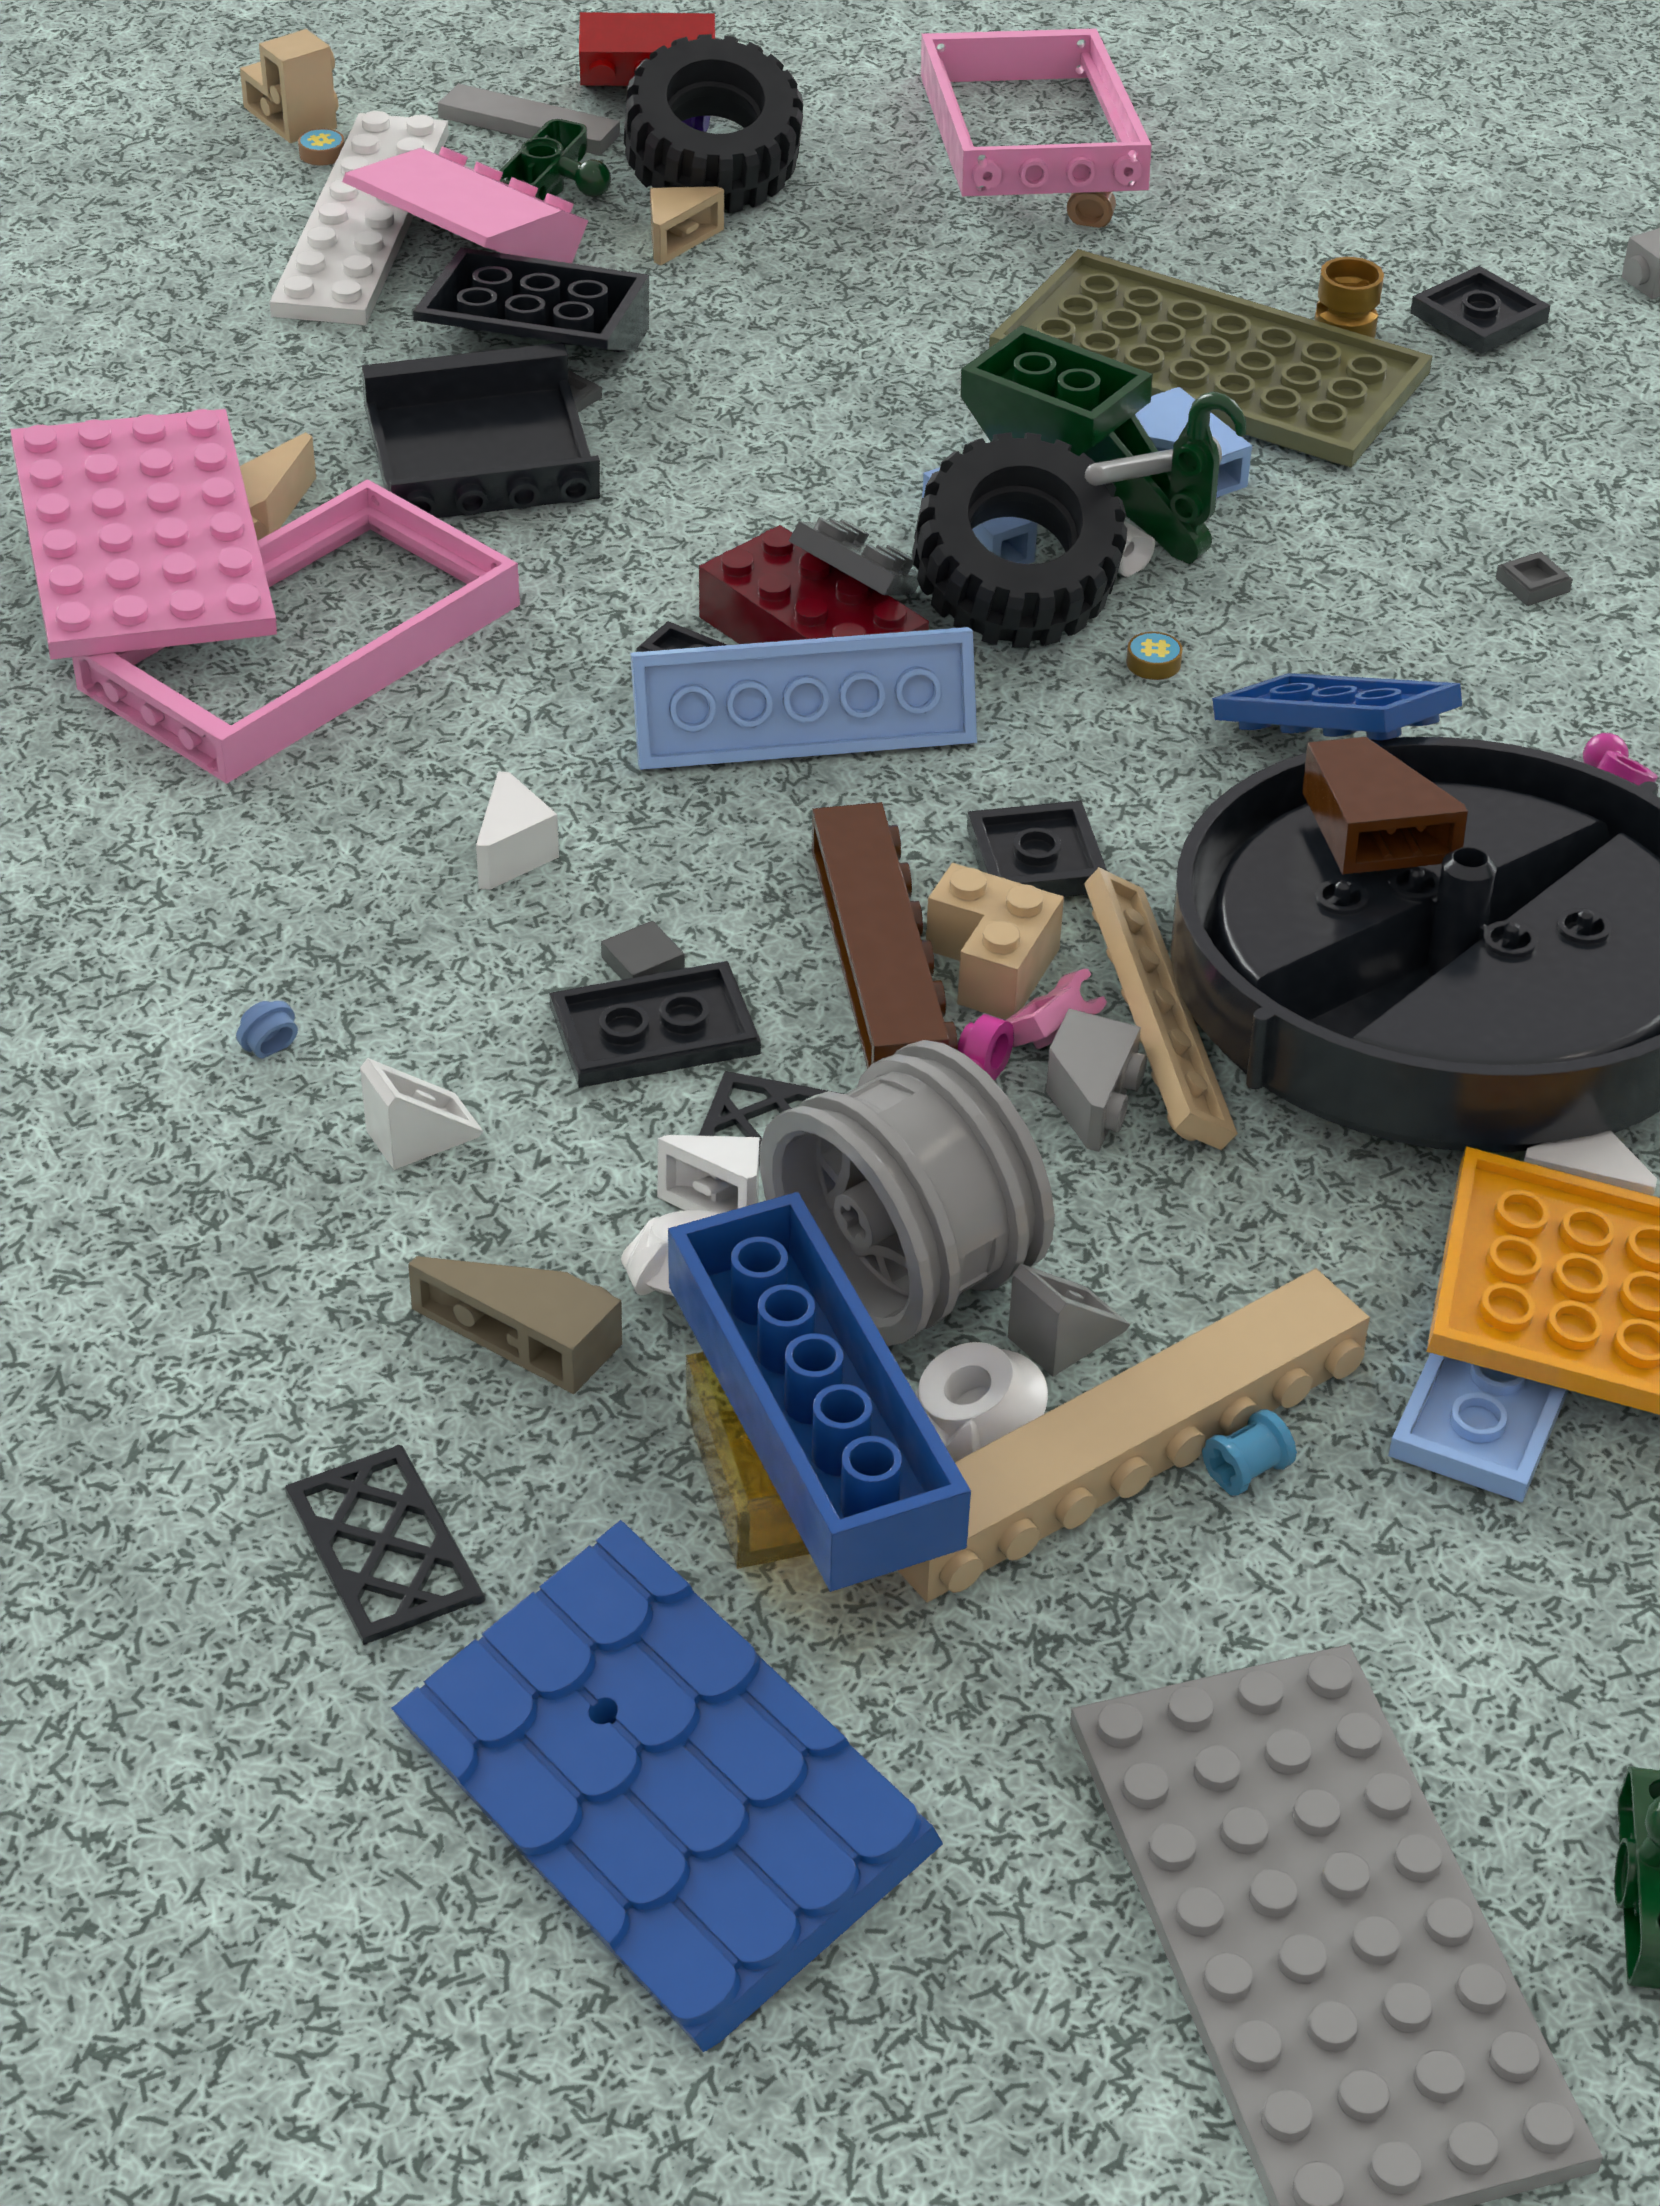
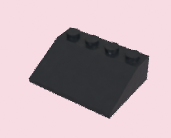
M460 247L413 310V320L467 328L473 331L514 335L520 338L549 340L567 345L596 347L614 352L636 351L649 330V275Z

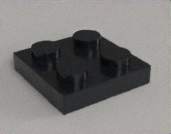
M1477 266L1414 295L1410 313L1476 352L1483 354L1548 323L1551 305L1487 269Z
M1082 800L968 811L967 832L979 869L982 872L1067 897L1087 895L1084 883L1098 867L1107 871Z

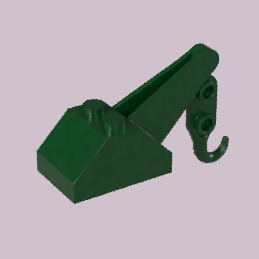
M1022 325L961 369L960 397L990 442H992L993 435L1012 432L1013 438H1024L1025 433L1041 434V441L1052 444L1055 443L1056 439L1072 446L1070 452L1078 457L1084 453L1095 463L1158 452L1135 415L1151 402L1153 374ZM1214 391L1200 395L1192 403L1188 414V422L1173 446L1170 472L1113 482L1116 487L1114 497L1118 496L1123 501L1126 517L1149 536L1153 537L1172 557L1188 564L1197 560L1209 550L1212 544L1211 533L1204 522L1214 514L1216 508L1220 457L1217 444L1213 440L1209 426L1211 411L1221 410L1225 412L1233 421L1236 434L1240 437L1246 434V419L1242 409L1235 400L1226 394Z

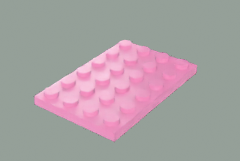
M198 409L184 413L145 414L132 418L92 419L80 423L49 426L34 425L28 428L10 429L50 660L277 635L276 615L226 409Z

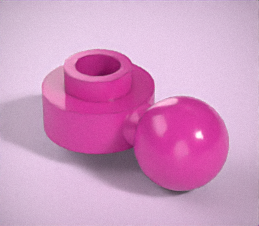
M1597 734L1584 747V763L1615 774L1638 786L1648 781L1655 783L1658 778L1653 771L1629 758L1626 743L1616 734Z
M984 1014L975 1023H969L963 1029L958 1041V1051L968 1056L986 1071L993 1080H996L1006 1067L1011 1055L1014 1042L1013 1025L1008 1021Z

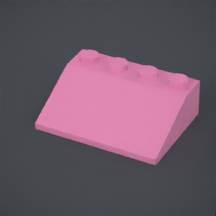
M441 146L439 154L418 148L346 172L342 180L347 185L478 245L503 254L573 263L588 220L571 213L574 206L573 203L549 193L546 194L543 201L535 197L538 191L537 187L511 177L509 185L500 181L503 172L477 161L474 169L465 166L468 159L467 156Z

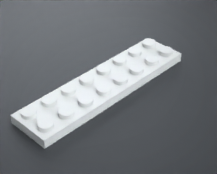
M382 111L358 114L271 297V317L367 325L414 215L347 185L342 180L346 172L418 148L439 154L441 146L444 147L449 136L447 120H435L427 115H414L411 117L389 116Z

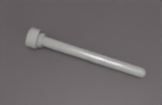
M1213 437V440L1216 442L1218 447L1220 465L1222 459V450L1219 442ZM1173 449L1093 463L1087 467L1085 479L1089 484L1098 486L1170 472Z

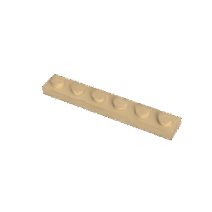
M1098 867L1084 883L1093 907L1092 915L1102 931L1107 945V956L1114 964L1122 986L1121 994L1129 1005L1136 1026L1141 1027L1139 1041L1144 1046L1150 1062L1152 1079L1159 1087L1168 1112L1167 1120L1172 1129L1182 1138L1188 1141L1198 1140L1223 1150L1238 1133L1193 1016L1181 997L1173 974L1170 956L1143 888Z

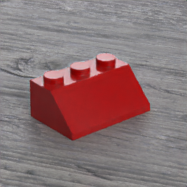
M580 12V85L628 86L639 64L646 58L649 59L650 54L661 46L665 45L667 48H670L674 40L687 37L688 41L697 40L698 35L712 34V39H715V13Z

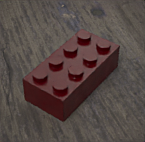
M782 525L767 530L765 533L699 565V617L738 644L929 630L928 620L893 597L879 593L789 542L792 532Z

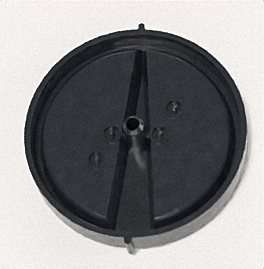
M1451 737L1371 739V741L1462 802L1467 808L1468 816L1464 846L1448 853L1443 858L1442 864L1342 874L1303 795L1306 753L1275 763L1242 780L1215 800L1195 822L1184 842L1178 861L1170 950L1173 974L1181 997L1193 1018L1221 1051L1247 1074V1087L1255 1090L1265 1087L1270 1092L1302 1110L1329 1122L1367 1135L1404 1144L1465 1151L1466 1146L1485 1152L1527 1151V1148L1541 1143L1591 1136L1609 1130L1616 1133L1660 1112V797L1657 796L1658 784L1648 781L1638 786L1615 774L1589 764L1550 752L1513 744Z

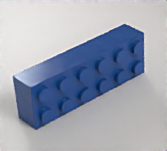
M799 1192L668 1228L669 1288L829 1591L832 1592L966 1549L971 1490Z

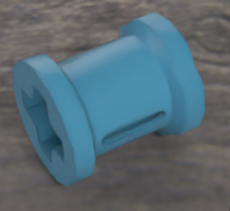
M1260 1409L1248 1418V1424L1227 1437L1214 1435L1207 1439L1205 1447L1202 1449L1203 1461L1209 1475L1231 1496H1238L1245 1492L1253 1478L1272 1467L1276 1470L1287 1468L1296 1460L1297 1454L1295 1441L1290 1430L1276 1413L1268 1409Z

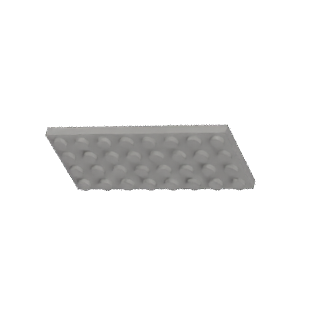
M1350 1644L1071 1709L1070 1725L1270 2206H1474L1599 2171L1603 2156Z

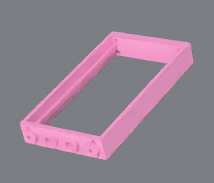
M1097 29L922 34L921 78L962 197L1149 190L1152 145ZM1083 39L1084 43L1082 45H1078L1077 42ZM939 44H944L942 49H937ZM1088 78L1117 142L974 147L950 82ZM980 155H985L983 160L978 159Z
M367 479L258 540L268 586H273L370 529L467 585L233 725H229L134 666L165 647L72 657L77 689L227 784L520 605L518 563Z

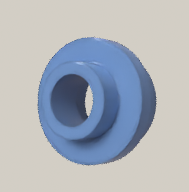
M284 1001L259 1002L243 1014L236 1033V1039L245 1051H253L259 1058L268 1057L287 1048L296 1038L298 1027L294 1023L295 1013L288 1003Z

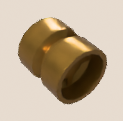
M1338 257L1327 261L1321 268L1318 289L1320 301L1317 302L1315 320L1375 338L1378 313L1375 308L1380 304L1384 272L1381 267L1372 261L1357 257Z

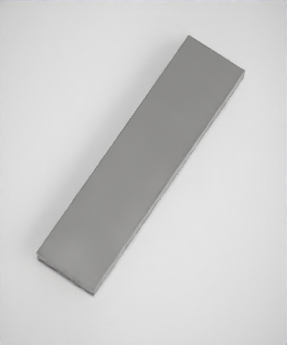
M459 83L438 102L439 118L531 139L546 122L552 119H563L581 123L587 127V153L600 156L620 136V121Z

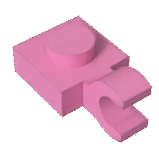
M1082 969L1064 975L1051 992L1033 999L1006 1020L1014 1028L1013 1047L1033 1042L1036 1049L1051 1044L1069 1008L1093 1015L1104 1009L1107 1003L1104 996L1085 1001L1081 996V983L1091 976L1089 969Z

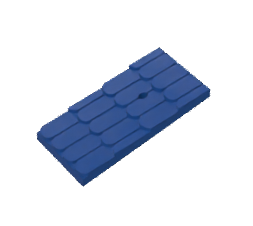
M620 1520L596 1539L597 1543L591 1547L589 1545L540 1585L538 1592L529 1594L484 1631L482 1638L478 1641L476 1639L473 1640L423 1681L425 1684L421 1688L417 1686L391 1709L405 1728L701 2051L705 2052L726 2038L941 1847L943 1842L933 1825L917 1811L915 1805L857 1752L836 1727L756 1653L750 1643L694 1592L691 1585Z

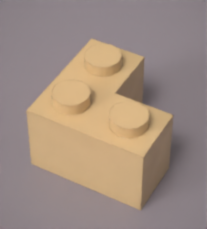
M307 29L259 43L260 62L240 68L244 108L289 143L298 141L301 134L312 129H336V111L338 110L339 103L333 85L332 70L335 68V58L330 46Z
M951 863L928 897L926 940L931 941L933 953L960 961L958 1005L1006 1020L1024 1007L1060 949L1064 896L991 875L975 868Z

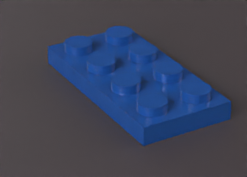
M1287 673L1212 698L1215 720L1238 722L1239 729L1257 730L1272 725H1280V732L1301 733L1314 728H1322L1323 735L1328 737L1346 736L1357 731H1366V736L1370 740H1386L1402 735L1401 728L1404 726H1426L1438 723L1440 721L1439 714L1462 706L1460 683Z

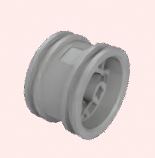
M922 1040L908 1044L897 1050L893 1056L882 1058L871 1064L860 1076L857 1088L846 1094L828 1091L814 1095L804 1100L798 1107L788 1109L776 1115L765 1128L760 1144V1173L765 1199L770 1200L799 1192L887 1346L903 1344L914 1338L923 1329L931 1328L942 1321L952 1312L958 1296L968 1289L977 1291L997 1289L1012 1279L1013 1273L1020 1263L1034 1267L1045 1258L1053 1240L1055 1213L1051 1186L1042 1157L1027 1125L1008 1096L986 1071L968 1056L944 1043Z

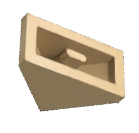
M717 186L650 188L651 235L654 263L663 265L724 230V189Z

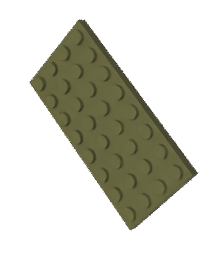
M1077 249L989 337L990 348L1021 325L1153 374L1151 396L1177 387L1182 388L1195 400L1200 395L1213 391L1226 394L1235 400L1243 411L1246 419V435L1352 468L1429 375L1433 357L1429 354ZM1221 410L1211 411V413L1235 431L1233 421L1225 412Z

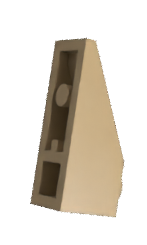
M306 432L240 466L257 541L280 529L316 479L313 438Z

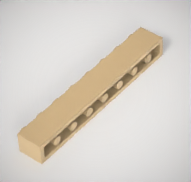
M1317 1268L1281 1286L956 1461L955 1464L971 1490L967 1548L897 1571L926 1603L949 1590L957 1593L967 1589L985 1570L1007 1558L1011 1561L1023 1558L1033 1550L1039 1540L1063 1527L1073 1529L1080 1526L1093 1514L1095 1509L1118 1496L1122 1498L1134 1496L1146 1486L1152 1477L1175 1465L1181 1468L1191 1464L1201 1455L1207 1439L1214 1435H1223L1225 1437L1245 1427L1248 1424V1418L1260 1409L1273 1411L1280 1406L1284 1408L1293 1407L1306 1397L1310 1389L1332 1377L1342 1379L1349 1376L1357 1369L1364 1358V1347L1370 1317Z

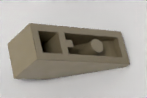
M416 1256L408 1264L413 1310L572 1394H575L622 1345L621 1300L611 1295L606 1289L597 1285H591L568 1272Z

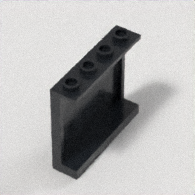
M564 343L362 365L364 407L384 489L436 518L476 515L484 512L517 508L527 509L533 506L566 502L577 503L583 500L600 498V460L598 455H590L568 382V354Z

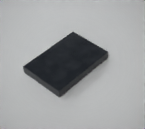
M728 961L549 993L550 1008L578 1088L761 1054V1040Z

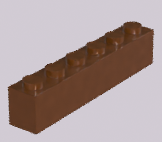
M882 802L812 808L811 852L867 1069L878 1060L893 1056L897 1050L904 1046L922 1040L944 1043L958 1050L955 1024L953 1021L944 1022L943 1019L946 1014V998L943 983L941 980L933 981L931 977L934 975V954L931 941H921L920 938L923 934L921 905L919 901H910L909 899L912 896L910 867L908 862L899 863L901 859V839L898 826L888 825Z

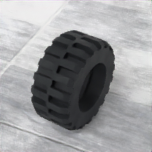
M712 34L698 35L697 40L688 41L687 37L674 40L670 48H667L665 45L661 46L650 54L649 59L646 58L639 64L627 88L623 144L626 147V159L629 166L635 170V176L646 188L652 186V188L717 186L724 189V209H727L728 213L741 212L744 205L749 204L754 208L763 204L767 200V195L773 197L785 187V182L792 177L796 168L804 104L802 94L797 89L798 84L788 70L783 71L784 65L772 54L769 56L764 55L763 49L760 46L751 42L748 45L738 43V38L725 35L724 39H712ZM697 116H717L729 119L744 129L732 133L714 134L696 130L682 121Z
M1012 432L993 435L992 442L985 443L984 439L980 438L965 444L963 454L959 451L951 453L941 462L940 470L932 473L925 488L924 498L921 500L912 550L913 566L918 570L917 581L925 595L933 594L930 605L941 617L945 618L951 615L954 618L953 627H969L974 632L983 635L981 641L997 645L998 640L1012 642V648H1029L1031 641L1039 640L1042 646L1060 642L1063 631L1068 636H1072L1084 629L1088 619L1096 618L1105 607L1107 597L1112 592L1127 541L1128 529L1124 525L1126 512L1123 501L1118 496L1114 497L1115 485L1113 483L1098 486L1089 484L1085 479V471L1089 465L1095 462L1084 453L1079 457L1070 452L1072 446L1056 439L1054 444L1041 441V434L1025 433L1024 438H1013ZM1000 517L1027 519L1050 531L1063 546L1065 554L1040 564L1011 562L989 551L978 540L972 529L985 521Z

